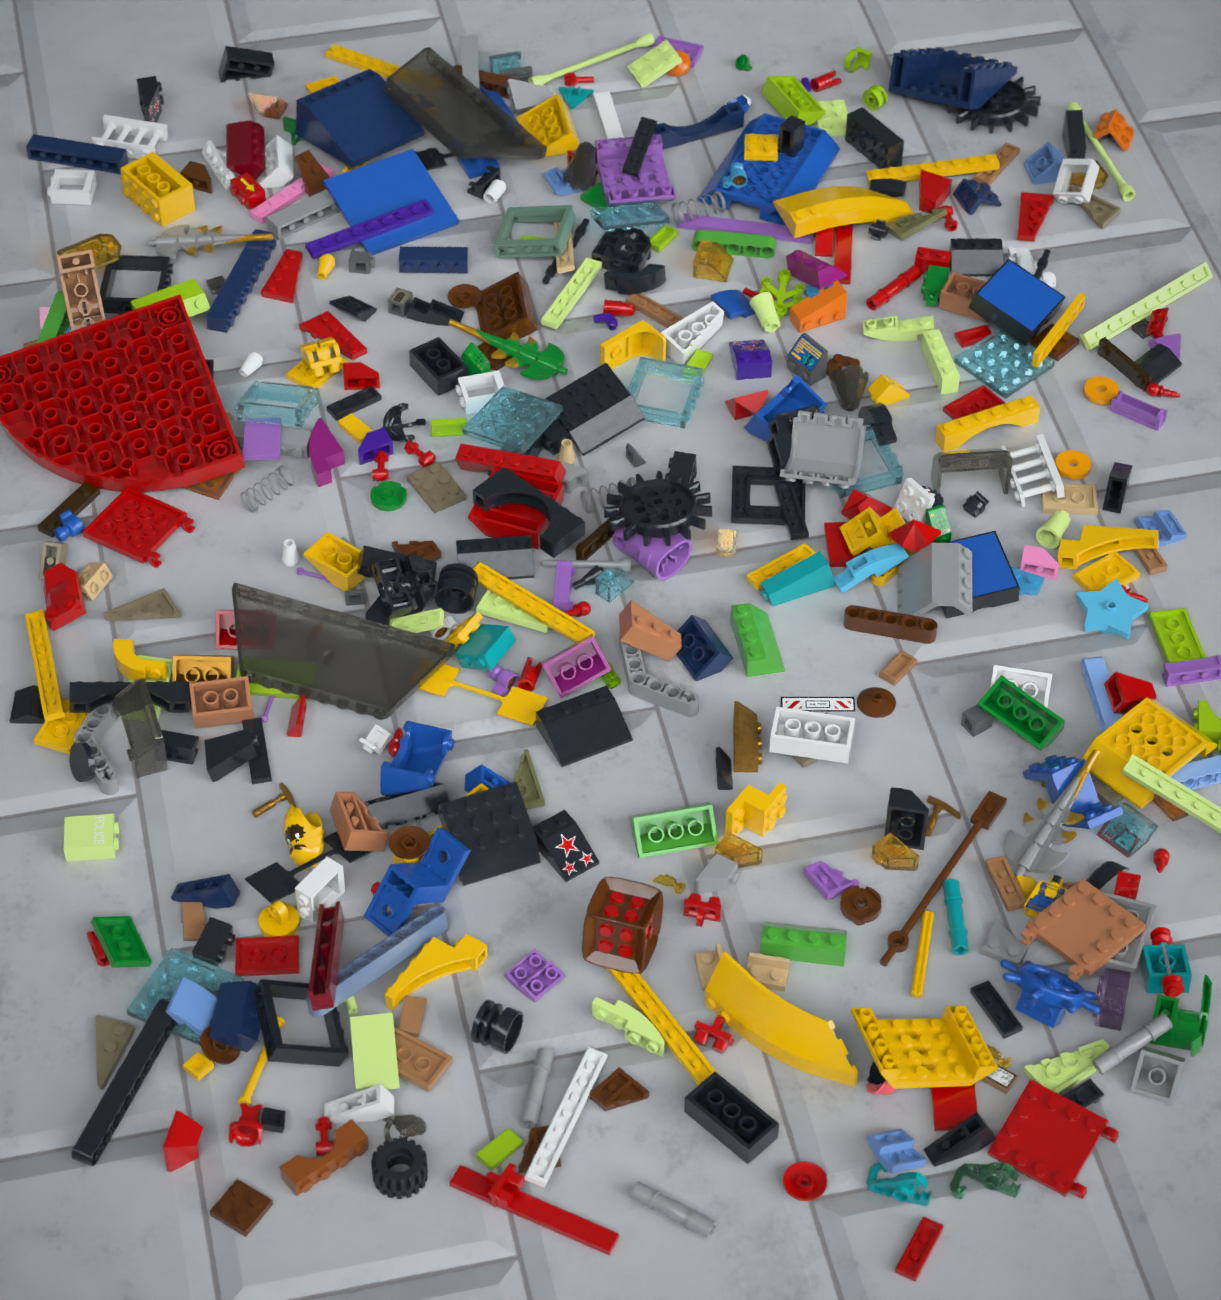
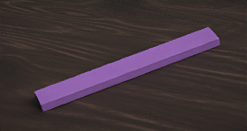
M683 213L684 223L677 224V228L768 235L776 240L811 244L813 233L794 239L786 225L703 215L699 219L695 214H692L693 220L691 221L687 213Z

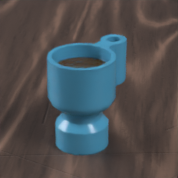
M735 162L730 167L731 174L722 179L724 188H729L730 186L742 188L748 182L743 164Z

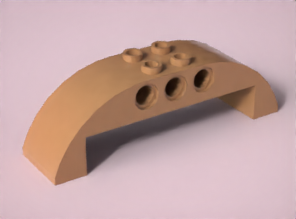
M92 249L56 256L71 332L106 320L95 272L96 266Z

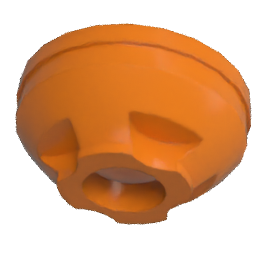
M675 50L682 59V62L667 71L666 74L672 77H679L689 71L691 61L687 53Z

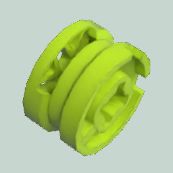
M879 85L871 86L862 94L864 104L868 105V109L872 111L878 110L888 100L887 93Z

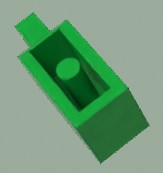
M929 265L928 272H924L923 282L926 283H922L921 293H924L923 300L926 306L936 307L937 302H940V293L948 281L950 268Z

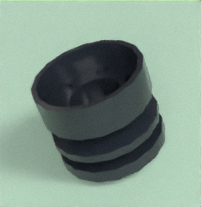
M458 563L448 564L443 567L439 573L438 589L435 597L437 606L442 608L443 611L453 614H462L471 610L478 586L476 571L469 566Z
M490 999L486 1000L479 1008L471 1030L472 1042H481L483 1046H488L491 1043L493 1050L508 1054L519 1037L523 1024V1013L510 1007L503 1011L502 1004H495Z

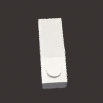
M379 1084L325 1103L324 1116L330 1118L332 1124L347 1123L351 1119L354 1122L378 1121L394 1115V1096Z

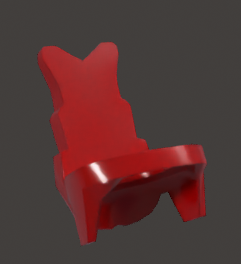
M241 1103L242 1117L239 1118V1121L230 1123L228 1141L232 1144L233 1139H235L236 1143L243 1147H253L257 1143L261 1145L263 1126L260 1124L259 1114L262 1110V1104L249 1107L247 1104Z

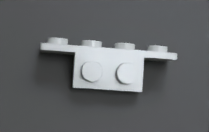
M208 140L203 147L202 154L225 190L229 191L231 187L230 180L235 178L234 175L240 176V174L226 168V150L217 149L213 142Z

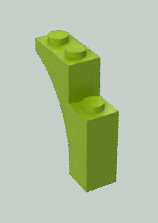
M1199 700L1197 708H1193L1192 718L1196 720L1193 727L1218 744L1217 751L1221 755V719L1211 710L1207 701Z

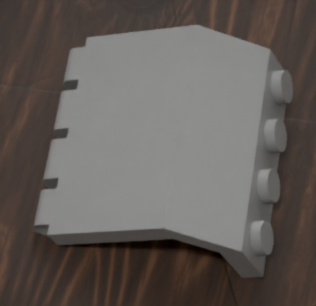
M799 410L798 416L794 417L790 457L786 468L780 470V477H785V481L796 482V479H803V483L814 484V481H818L823 486H832V483L839 484V488L847 489L855 485L863 459L866 433L863 418L850 417L848 424L847 416L832 414L831 421H829V414L815 412L812 419V412Z
M931 543L903 560L902 564L898 566V613L921 616L937 606H954L966 615L973 612L972 552L959 543Z

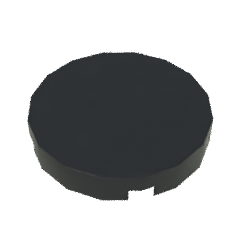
M86 742L74 743L70 751V769L78 782L88 781L93 777L95 771V760L91 758L90 754L93 751Z

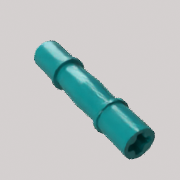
M948 879L943 882L944 904L947 906L952 952L955 955H964L968 953L969 947L961 905L963 899L960 893L959 881Z

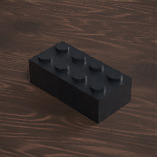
M863 107L847 114L845 135L847 143L851 144L879 169L902 166L903 139Z
M715 1071L685 1096L684 1112L747 1164L778 1138L779 1123Z

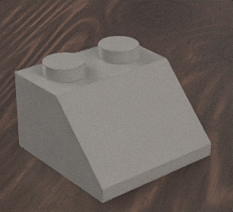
M1143 1046L1130 1091L1173 1104L1186 1058Z

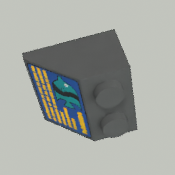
M804 332L788 353L787 368L811 386L826 377L828 351Z

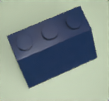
M691 615L677 631L681 634L682 647L676 655L695 681L721 672L733 659L730 652L706 620Z
M238 981L220 984L208 1038L246 1053L257 1043L261 1028L253 994L258 985L257 983Z

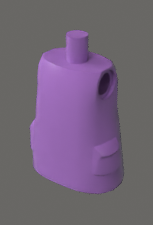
M625 526L616 529L613 535V543L620 551L630 556L644 569L662 581L669 579L679 572L687 563L692 551V542L685 539L680 533L671 536L670 546H666L663 537H651L649 545L644 546L643 536L638 534L625 541L623 537V531L626 529Z

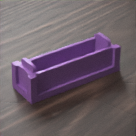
M1121 390L1118 391L1117 397L1111 400L1110 411L1156 431L1165 423L1168 412L1166 409H1160L1129 396Z
M557 561L553 606L562 612L573 608V602L570 601L571 579L575 575V567L572 566V561Z
M1216 655V657L1212 656L1210 658L1175 663L1166 662L1164 663V673H1162L1166 687L1221 679V656Z

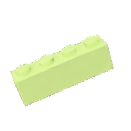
M940 330L922 332L921 349L940 393L958 392L960 375Z

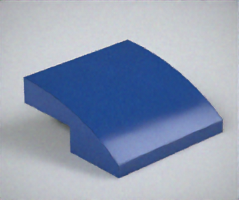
M725 290L711 295V301L718 305L730 320L740 315L746 318L755 314L749 305L750 301L739 290Z

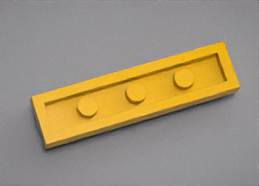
M804 543L747 574L746 580L759 591L762 589L761 583L812 556L816 552Z

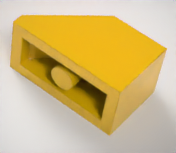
M883 374L868 388V391L872 394L870 396L872 400L876 403L881 402L884 405L898 402L910 396L902 384Z

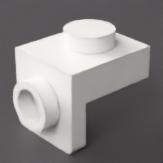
M375 725L367 738L363 739L361 737L359 741L363 744L362 748L368 753L372 754L375 752L381 755L393 735L380 726Z

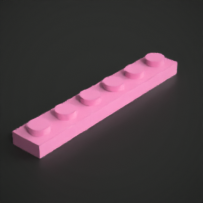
M320 164L330 178L334 176L333 170ZM302 177L251 210L250 216L263 224L267 221V216L288 207L306 195L308 192L305 191Z

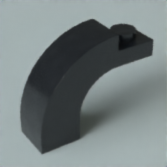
M648 264L644 269L631 273L606 271L604 273L605 289L616 290L618 294L648 292L660 287L666 281L665 265Z
M882 403L861 407L858 418H863V425L866 426V430L873 429L878 445L896 443L897 437L892 426L893 419L887 407Z

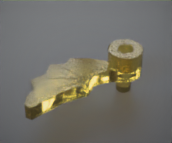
M660 874L652 880L667 887H674L677 894H681L685 890V883H677L674 877L668 874Z
M987 1045L992 1057L1000 1061V1066L1006 1069L1011 1066L1010 1062L1013 1060L1011 1057L1006 1059L994 1046Z

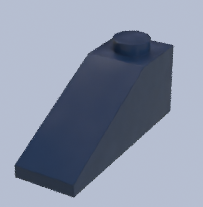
M230 874L179 883L171 899L178 902H202L204 907L214 909L229 908L236 903L240 891Z

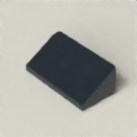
M717 747L715 758L717 787L719 790H732L731 759L721 747Z

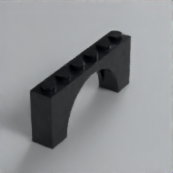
M505 467L473 489V503L486 512L500 505L523 504L543 513L548 519L549 525L545 532L540 535V549L553 558L585 535V521L581 517L576 516L569 509L561 506L554 499L548 497L541 490L536 489L526 480L521 479Z

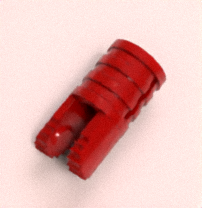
M834 70L811 79V87L817 93L840 84L842 80L840 78L831 80L836 75Z
M604 300L603 313H610L613 316L620 317L633 316L635 312L633 303Z
M527 657L518 681V687L531 692L535 688L542 664L539 662L536 667L531 666L533 658Z
M89 931L87 938L99 966L110 965L99 939H97L93 931Z

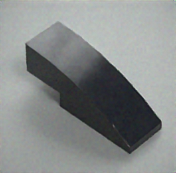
M414 297L407 318L427 324L449 326L450 319L461 323L464 311L432 299L431 303Z
M788 416L775 417L768 425L771 437L767 440V446L775 474H779L780 470L784 469L790 457L792 434Z

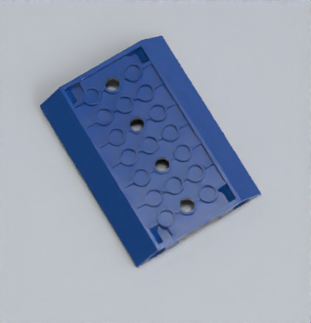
M764 113L747 124L700 194V197L704 199L706 194L712 196L714 192L719 191L724 197L725 209L729 210L733 202L736 201L760 208L759 219L779 225H786L773 205V201L815 190L838 154L840 147L826 130L805 125L804 148L793 157L779 152L780 125L786 119ZM745 134L778 135L777 161L744 160ZM735 162L743 164L747 174V184L742 188H735L733 186L724 188L722 179L731 174V165ZM717 194L719 206L722 208L721 198ZM710 196L705 197V202L707 204L712 205V199Z

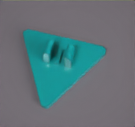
M572 85L570 87H559V92L571 109H575L594 93L593 89H582L581 86H578V88H572Z

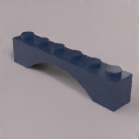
M738 102L722 106L707 119L693 125L672 126L666 123L657 124L654 134H660L663 149L744 127V110Z

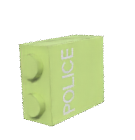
M114 814L65 817L64 853L66 861L115 858L116 850H119V838L116 837V834L120 833L119 821L115 822Z

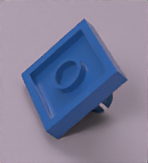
M477 144V149L476 145H474L473 151L457 155V160L469 179L483 176L484 172L490 173V170L485 169L487 165L500 168L488 147L484 148L481 144Z

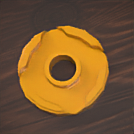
M1095 376L1088 379L1083 388L1084 396H1087L1090 402L1098 405L1110 404L1111 400L1117 397L1119 391L1118 384L1104 376Z
M1063 451L1055 459L1059 475L1064 478L1070 477L1071 480L1083 479L1088 476L1091 470L1090 458L1080 451Z

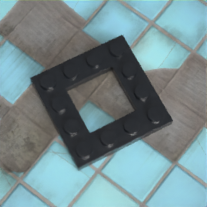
M733 466L731 523L785 525L779 506L750 505V484L774 485L792 481H785V477H780V473L775 474L774 467ZM796 479V482H792L805 520L806 483H803V479Z

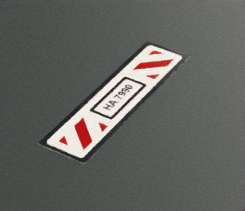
M781 697V707L810 712H855V698Z

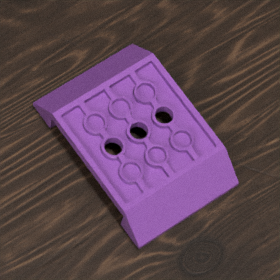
M653 134L638 177L622 173L634 137L595 140L597 167L607 207L667 202L676 199L674 185H670L663 159V143L660 134Z

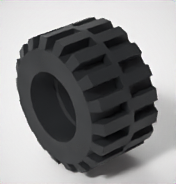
M396 1137L393 1138V1141L389 1142V1140H386L383 1146L379 1145L377 1147V1151H374L372 1155L371 1167L375 1187L380 1189L381 1194L385 1195L387 1193L389 1198L397 1196V1199H402V1196L410 1198L412 1193L416 1195L419 1193V1188H424L425 1181L428 1179V1166L425 1150H422L420 1144L416 1145V1141L412 1139L407 1141V1138L402 1137V1140H398ZM398 1164H404L410 1167L409 1169L403 1172H394L389 1170L391 1167Z

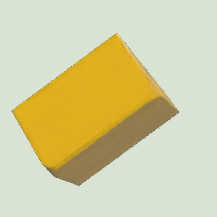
M1018 875L1015 878L1025 898L1028 899L1037 883L1032 877Z

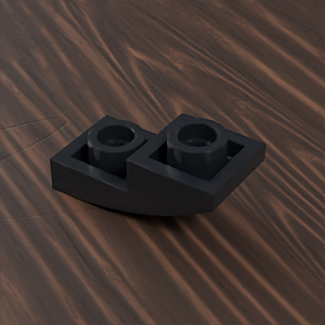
M872 179L869 190L887 194V196L891 197L905 196L906 181Z

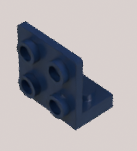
M963 178L953 192L958 202L971 215L975 213L981 202L999 207L1002 205L998 199L999 197L991 191V187L987 183H979L974 179Z

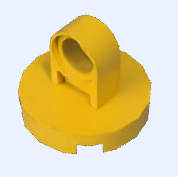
M279 900L265 907L259 914L260 932L265 937L293 936L300 926V916L296 908Z

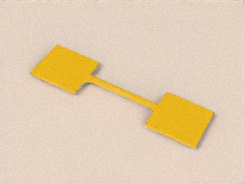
M424 658L408 686L441 697L445 696L450 687L457 686L502 702V705L497 715L533 726L536 721V711L543 709L548 701V697L512 686L508 695L503 697L457 682L454 679L460 671L459 668L428 658Z

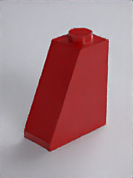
M922 169L919 182V210L931 214L933 213L932 210L941 207L951 193L952 179Z
M1116 671L1104 683L1113 713L1115 714L1129 712L1146 697L1154 700L1157 698L1151 682Z

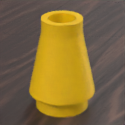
M323 254L319 258L316 276L321 280H325L335 266V258L332 255Z

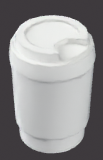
M501 180L492 181L485 191L484 200L488 204L497 202L505 192L506 184Z

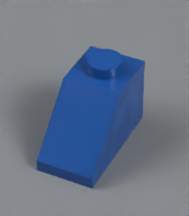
M481 764L465 775L464 790L469 793L481 783L487 788L492 789L509 784L510 782Z

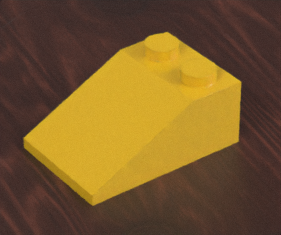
M329 532L324 534L303 553L304 557L334 586L343 591L353 590L366 578L363 575L357 574L361 550Z

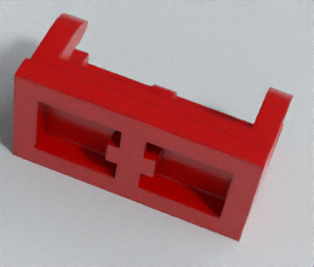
M1118 871L1114 895L1136 900L1141 875Z

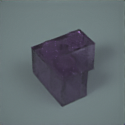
M1105 967L1104 976H1099L1096 990V1000L1099 1001L1097 1006L1100 1007V1012L1098 1014L1093 1013L1092 1017L1096 1018L1095 1026L1121 1031L1131 972Z

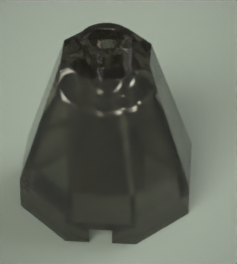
M845 365L841 367L840 371L835 369L832 372L831 386L840 407L846 411H854L859 407L868 382V372L865 371L864 373L863 368L860 366Z

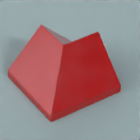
M764 390L725 401V404L734 420L754 416L761 408L769 392Z
M853 489L841 514L851 520L871 507L882 517L893 510V508L863 491Z
M914 519L889 532L888 537L902 547L916 552L932 543L941 535V530Z
M178 1110L174 1114L163 1144V1153L168 1172H173L199 1158L197 1144L204 1128Z

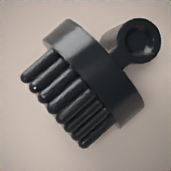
M977 491L973 496L970 495L962 506L966 512L976 518L979 514L983 513L989 501Z

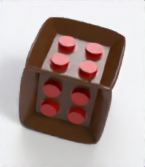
M604 877L593 893L584 920L582 955L584 960L616 971L633 974L642 973L648 966L654 953L661 929L663 914L662 891L651 885L632 880Z

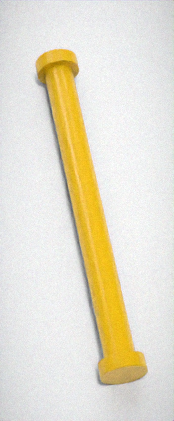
M277 1016L279 1028L283 1027L285 1020ZM265 1045L261 1050L244 1093L238 1099L239 1105L245 1103L250 1106L251 1096L267 1061Z

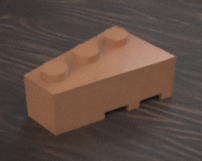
M630 600L619 614L620 641L669 662L681 649V634L634 601Z
M335 792L330 807V813L343 848L346 851L383 852L389 832L386 829L383 830L378 825L379 820L376 817H371L367 812L368 807L355 792Z

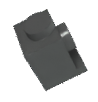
M352 248L349 256L350 273L370 274L371 268L375 266V257L371 256V252L355 251Z

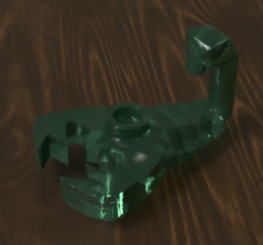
M990 1163L989 1165L963 1164L957 1168L949 1185L953 1197L960 1200L963 1199L967 1190L966 1186H959L963 1176L981 1182L989 1190H995L1013 1198L1017 1197L1021 1188V1183L1019 1185L1014 1183L1019 1176L1018 1172L1010 1164ZM1009 1178L1014 1180L1011 1185L1006 1183Z

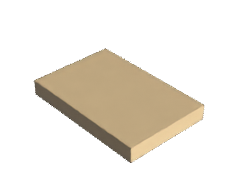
M1063 484L1065 497L1057 498L1056 493L1052 491L1041 493L1042 514H1054L1056 511L1064 510L1068 514L1098 515L1096 485Z

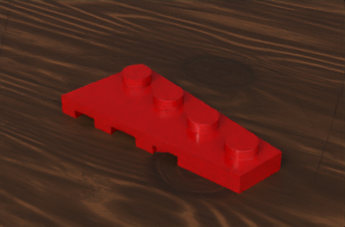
M1021 192L1017 240L1035 241L1054 201V195Z
M291 249L285 250L261 290V297L294 303V294L296 293V284L303 258L302 252Z
M329 311L299 324V330L302 332L307 331L315 339L334 338L335 342L338 343L340 354L352 361L367 354V348Z

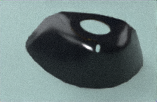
M1106 861L1086 881L1100 890L1118 874V871L1128 870L1129 868L1114 861Z

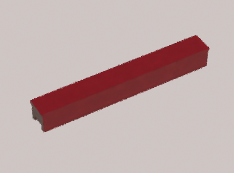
M340 901L336 902L335 907L325 908L324 904L319 905L308 989L313 1011L334 1008L344 926V915Z

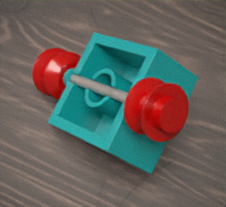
M1166 927L1155 928L1150 933L1152 945L1143 946L1140 958V967L1146 993H1164L1169 997H1177L1182 993H1189L1192 973L1185 945H1171L1173 942L1171 931Z

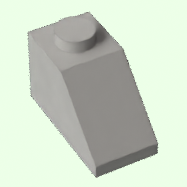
M716 853L695 879V893L703 894L726 890L731 883L734 884L738 879V863Z

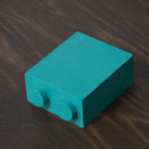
M480 624L455 654L462 668L492 670L516 642V639L509 626Z

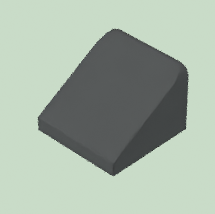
M627 443L626 458L635 468L646 464L642 456Z
M364 589L345 591L346 606L365 604Z

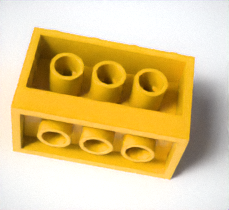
M154 151L120 168L124 196L132 200L136 206H139L145 214H148L160 226L164 227L195 211L192 184Z

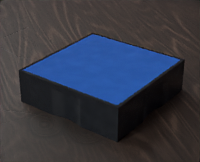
M1008 259L975 293L968 308L988 322L1001 328L1006 334L1026 347L1038 334L1040 328L1047 324L1059 311L1065 296Z
M996 531L945 542L959 543L972 552L973 612L982 608L996 607L1019 601L1020 587ZM941 606L946 619L965 614L954 606Z

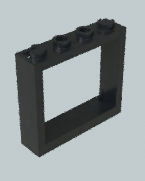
M108 255L100 288L104 313L119 314L123 306L130 304L132 300L138 299L111 297L117 270L161 272L157 291H160L171 285V274H173L174 265L171 264L170 257Z
M261 979L253 994L268 1062L340 1067L348 1055V1047L345 1045L344 1030L341 1028L340 1013L337 1011V1007L324 1015L331 1047L283 1044L273 997L307 1000L306 993L309 989V983Z

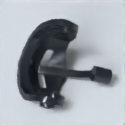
M400 403L391 407L384 416L382 428H385L390 438L394 441L408 442L415 440L413 434L404 435L403 428L416 425L424 426L426 424L425 419H416L415 422L402 424L401 414L403 411L408 410V403Z

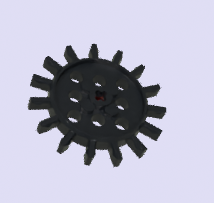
M1020 77L1015 82L1009 80L979 109L968 110L948 105L947 112L948 114L959 112L956 114L957 124L969 119L972 131L980 124L988 126L990 134H993L995 126L1003 125L1009 132H1012L1013 122L1017 121L1024 126H1028L1029 117L1026 115L1038 116L1039 107L1035 106H1040L1041 96H1033L1036 94L1035 85L1022 88L1024 78Z
M657 471L656 479L644 481L640 474H636L635 485L629 487L622 482L618 483V492L623 494L622 496L607 493V504L613 506L604 507V518L617 517L609 520V527L613 531L625 526L626 529L623 531L625 541L638 534L643 536L644 546L649 545L651 537H663L666 546H670L671 536L678 533L685 539L690 540V526L702 530L706 529V519L698 516L712 517V506L704 505L711 503L710 492L695 495L700 491V482L696 481L689 486L683 485V474L681 473L677 475L674 481L663 479L661 471Z

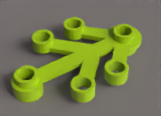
M782 269L778 272L779 291L771 284L772 280L769 277L762 278L761 286L764 288H761L759 294L764 292L771 293L777 299V302L773 300L779 319L783 318L792 306L804 300L801 295L805 292V285L801 283L796 284L795 289L786 292V285L790 283L792 276L788 269ZM793 297V301L784 304L785 300Z

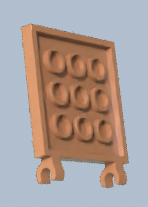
M1082 878L1026 924V929L1021 933V936L1024 938L1020 942L1025 946H1029L1036 938L1072 964L1068 969L1071 973L1068 975V978L1076 982L1083 974L1090 977L1146 930V924Z

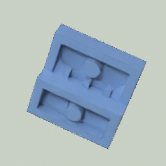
M574 165L561 171L556 167L543 173V176L556 195H570L588 190L586 182Z
M1170 510L1155 511L1153 516L1137 517L1134 522L1138 528L1158 530L1159 546L1172 544L1187 537L1186 532Z
M182 977L177 984L166 1013L179 1025L186 1023L198 1036H201L202 1032L211 1022L217 998L202 986Z
M902 1129L867 1135V1141L874 1155L890 1174L925 1166L926 1159L913 1148L914 1139Z

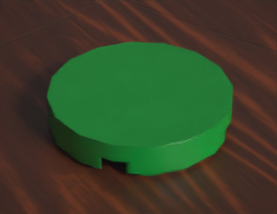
M381 482L379 486H374L370 492L371 503L375 508L382 511H395L405 505L407 501L406 489L398 482Z

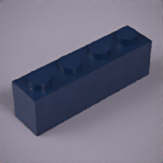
M400 246L399 272L468 273V247Z

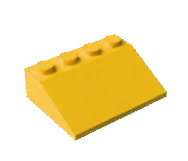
M558 93L517 117V121L523 126L521 133L531 160L567 154L568 150L573 151L581 146L568 107Z

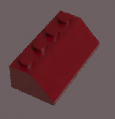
M252 120L228 123L226 125V168L240 175L247 172L255 180L265 170L264 127Z

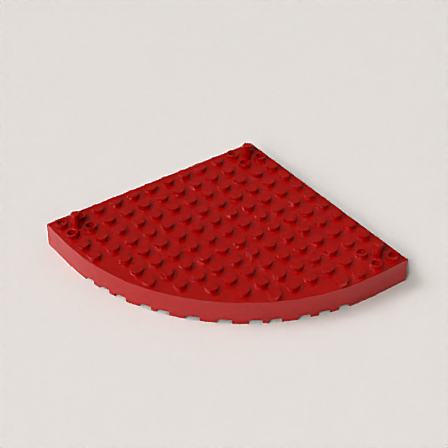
M180 294L0 356V425L7 436L24 454L38 465L60 477L79 484L89 483L99 489L122 492L125 488H132L139 492L186 488L187 486L211 480L246 467Z

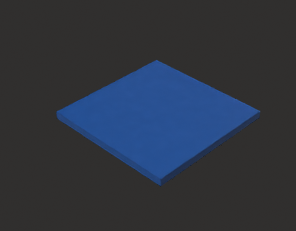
M414 149L323 180L324 186L350 227L424 199L427 200L434 212L431 216L360 242L365 252H371V256L459 224V219Z

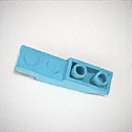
M899 544L882 546L846 563L848 568L833 578L841 592L844 593L874 573L879 577L908 558L909 555Z

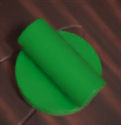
M742 54L736 59L735 66L738 70L746 69L750 71L752 69L748 56Z

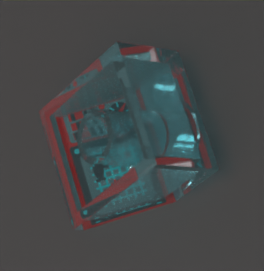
M1118 801L1116 806H1121L1123 814L1104 822L1097 836L1124 856L1130 858L1148 843L1158 825L1128 803Z

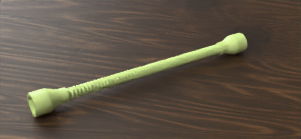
M651 33L642 35L633 43L554 73L530 77L529 83L544 85L550 80L566 73L574 72L632 49L652 46L655 43L654 37Z
M1076 102L1071 103L1067 107V110H1082ZM1083 116L1085 133L1118 183L1120 195L1125 201L1133 199L1135 191L1122 179L1099 141L1094 137Z

